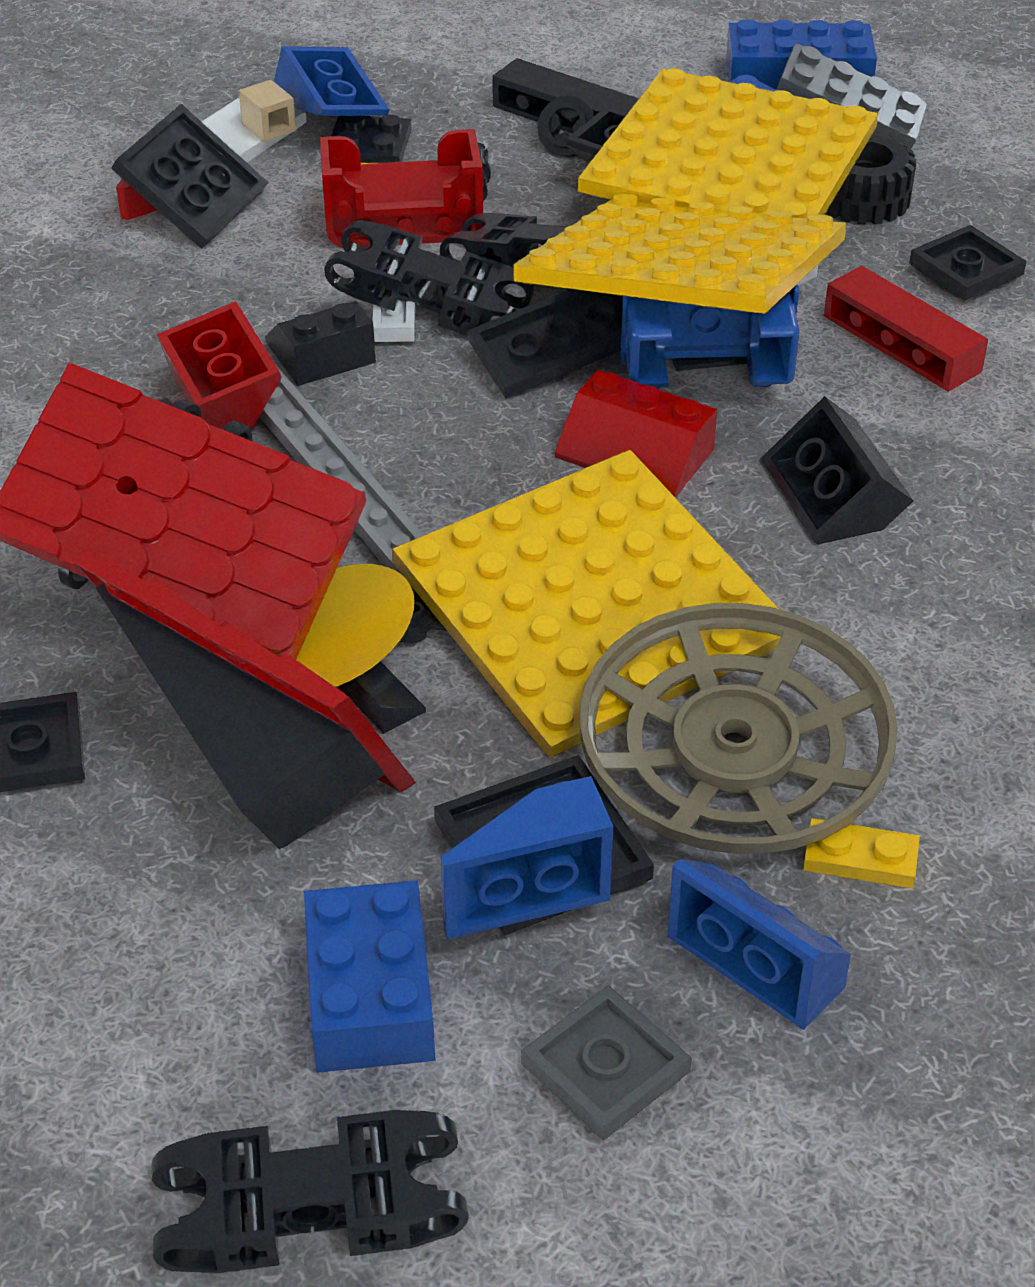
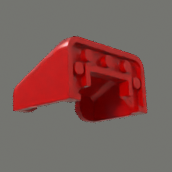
M475 129L453 130L444 134L438 142L437 160L361 164L359 148L350 138L343 136L320 137L326 232L330 241L338 247H342L341 236L346 226L358 220L388 225L423 237L421 244L442 243L447 236L460 232L463 224L475 214L484 213L482 162ZM477 223L472 224L471 231L481 229L483 226ZM361 233L350 234V238L355 244L364 247L370 246V242L365 235ZM402 239L399 241L398 245L402 244Z

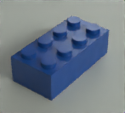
M750 19L729 22L726 54L728 82L736 79L738 76L747 74L755 77L759 82L772 89H776L795 43L814 47L822 55L830 59L846 62L853 66L855 70L867 76H875L877 55L870 24H864L857 20H850L845 23H828L823 20H813L809 23H793L789 20H777L774 23H757Z

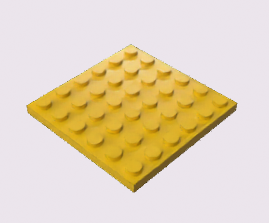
M662 68L579 176L578 192L607 199H613V196L616 194H634L637 196V201L651 203V200L654 198H671L675 200V206L689 207V204L693 202H709L714 205V210L728 211V208L733 206H747L753 209V213L759 214L784 210L791 212L795 218L804 219L811 215H824L876 129L878 113L866 111L861 106L847 107L829 103L822 98L808 99L793 96L788 91H769L756 88V86L750 83L735 84L721 81L715 76H697L687 74L677 68Z
M616 194L613 196V199L599 205L590 214L582 216L581 220L572 226L566 227L563 232L549 238L545 244L531 250L527 256L514 264V282L765 314L845 240L846 223L833 222V218L828 215H811L804 219L795 218L791 212L784 210L770 211L767 214L753 213V209L747 206H733L728 208V211L714 210V205L709 202H693L689 204V207L675 206V200L671 198H654L651 200V203L637 201V196L634 194Z
M631 450L392 548L393 564L549 758L581 743L580 704L585 683L601 656L615 641L632 628L658 615L685 607L711 603H744L779 609ZM709 629L699 631L708 656L741 654L762 657L775 651L781 636L767 632L746 629ZM679 636L663 640L642 651L625 664L617 674L643 690L650 681L665 670L688 661ZM720 671L714 673L716 675V678H718L731 671ZM694 677L671 687L658 699L666 703L697 688ZM605 690L599 703L595 721L596 736L628 721L632 708L631 705L608 690Z

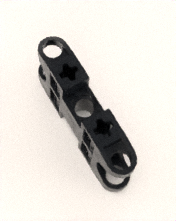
M479 213L466 220L460 232L447 236L442 241L439 252L441 256L456 260L451 255L449 246L450 243H457L463 245L467 252L514 268L516 262L527 256L531 250L539 248L538 244H545L549 238L563 232L566 226L537 224L536 216ZM477 223L484 226L481 229L471 231L472 224ZM478 265L474 275H478L481 265Z
M358 220L346 226L341 236V245L345 252L340 251L332 254L324 267V274L331 286L353 298L395 311L400 300L415 302L417 306L441 313L438 326L468 335V330L492 321L493 316L502 317L517 311L515 308L522 309L528 306L534 295L533 284L514 282V268L467 251H465L461 262L420 249L423 239L421 236L369 221ZM361 233L365 235L370 242V246L364 247L355 244L350 238V234ZM402 239L403 242L397 252L396 247L399 241ZM334 264H341L352 269L354 276L351 278L341 277L335 272ZM478 265H481V269L475 278L474 273ZM385 284L386 289L382 297H378ZM517 284L524 289L526 296H513L506 292L505 286ZM462 310H465L461 323H457Z
M390 1110L337 1117L339 1144L272 1152L268 1126L211 1132L170 1144L157 1152L152 1159V1181L154 1185L165 1191L183 1190V1193L197 1194L205 1199L199 1208L192 1213L179 1217V1223L166 1226L154 1235L153 1258L158 1265L170 1271L226 1273L280 1266L278 1237L311 1233V1227H314V1232L347 1228L350 1256L411 1249L453 1236L465 1227L469 1219L465 1196L451 1190H437V1185L419 1182L410 1174L420 1165L430 1163L432 1159L444 1158L457 1148L458 1135L456 1125L448 1116L436 1112ZM363 1127H369L370 1139L364 1140ZM430 1135H439L437 1137H426ZM244 1142V1155H238V1143ZM365 1151L372 1152L373 1163H366ZM242 1166H245L246 1179H242ZM174 1167H183V1168H178V1169H170V1168H174ZM374 1179L375 1187H369L368 1180ZM243 1195L247 1196V1203H244ZM371 1197H376L378 1215L372 1216ZM245 1213L248 1215V1232H245ZM380 1229L381 1240L374 1241L373 1230ZM246 1246H252L253 1257H247Z

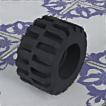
M872 134L827 209L828 215L833 218L839 216L841 221L848 223L852 220L858 221L857 224L866 225V222L882 224L883 220L890 222L895 220L897 216L904 215L906 209L910 207L916 169V159L914 158L915 154L913 151L907 149L908 146L904 143L897 142L896 139Z

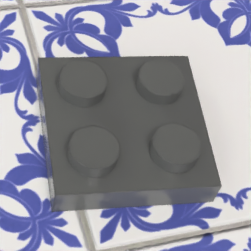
M609 985L521 1050V1064L603 1141L691 1072L692 1057Z

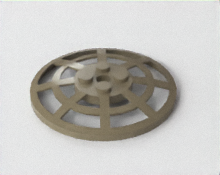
M711 603L691 606L658 615L632 628L615 641L596 662L585 683L580 704V741L586 762L599 786L613 802L641 825L671 840L699 849L724 853L766 854L796 849L825 839L846 827L870 807L884 787L893 765L896 751L898 727L894 704L884 681L870 661L851 643L827 627L800 615L766 606L744 603ZM709 629H746L767 632L781 636L770 660L741 654L708 656L699 631ZM679 636L687 661L665 670L650 681L643 690L617 674L625 664L642 651L663 640ZM800 645H805L817 651L838 665L856 683L860 691L832 703L828 695L813 681L790 668ZM739 671L761 675V678L756 687L743 684L719 685L714 672ZM694 677L699 692L688 698L680 709L658 699L671 687ZM783 683L802 695L816 710L795 717L789 707L775 695ZM605 690H608L632 706L626 726L628 752H598L595 721L599 703ZM871 708L876 720L879 739L875 769L873 772L842 768L846 752V735L842 721ZM647 715L673 728L672 748L644 751L642 730ZM826 728L830 746L827 763L824 764L798 757L799 737ZM736 732L740 736L748 738V740L742 743H733L726 740L723 736ZM681 766L698 783L688 798H685L667 786L654 770ZM637 771L639 777L649 789L667 804L678 809L670 820H667L647 810L627 795L607 772ZM787 774L815 781V784L802 795L782 805L778 803L770 789L771 786L778 783ZM832 786L864 790L860 797L845 810L822 823L798 831L788 818L813 806L828 793ZM718 791L748 793L758 811L732 812L713 809L708 806ZM699 819L727 825H759L766 823L774 835L767 837H730L704 833L691 828Z

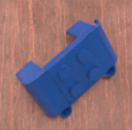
M795 285L765 314L623 296L620 364H625L626 359L629 380L660 389L661 387L669 386L665 358L746 356L750 382L754 387L789 384L795 377L800 331L796 317L799 287Z

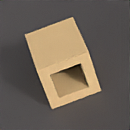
M268 80L239 90L242 124L263 142L296 131L294 99L275 82Z

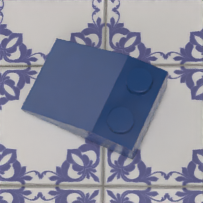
M281 47L274 82L293 97L294 108L319 116H388V106L348 47Z
M591 776L568 782H558L554 785L535 789L440 857L443 925L447 940L610 901L613 824Z

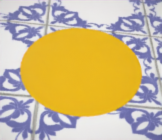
M354 564L337 568L296 660L334 687L349 682L374 667L398 644L410 624L414 611V594L409 582L396 570L382 565Z

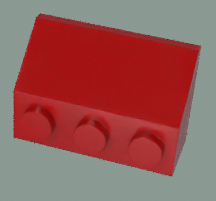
M236 301L157 334L169 369L187 401L200 407L202 419L207 424L223 429L227 423L238 421L248 425L250 429L254 427L282 377Z
M597 370L576 393L555 450V458L587 468L631 450L676 498L714 450L717 409L692 399H686L658 390L653 386L643 385L619 377L614 373Z

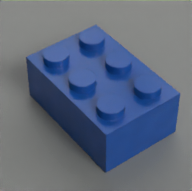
M418 880L304 891L311 1027L317 1073L435 1061L433 1013Z

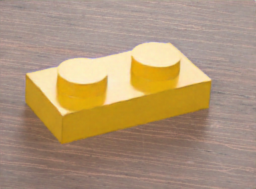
M811 818L810 826L822 823L825 820ZM849 824L825 839L807 844L803 871L913 889L920 835Z

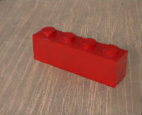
M862 265L827 283L824 317L947 392L982 373L988 338Z

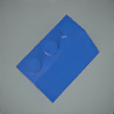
M679 859L673 865L667 937L803 1030L845 988L851 954L844 950L834 939L821 935L795 918L787 908L775 905L752 890L741 878L731 876L713 863Z

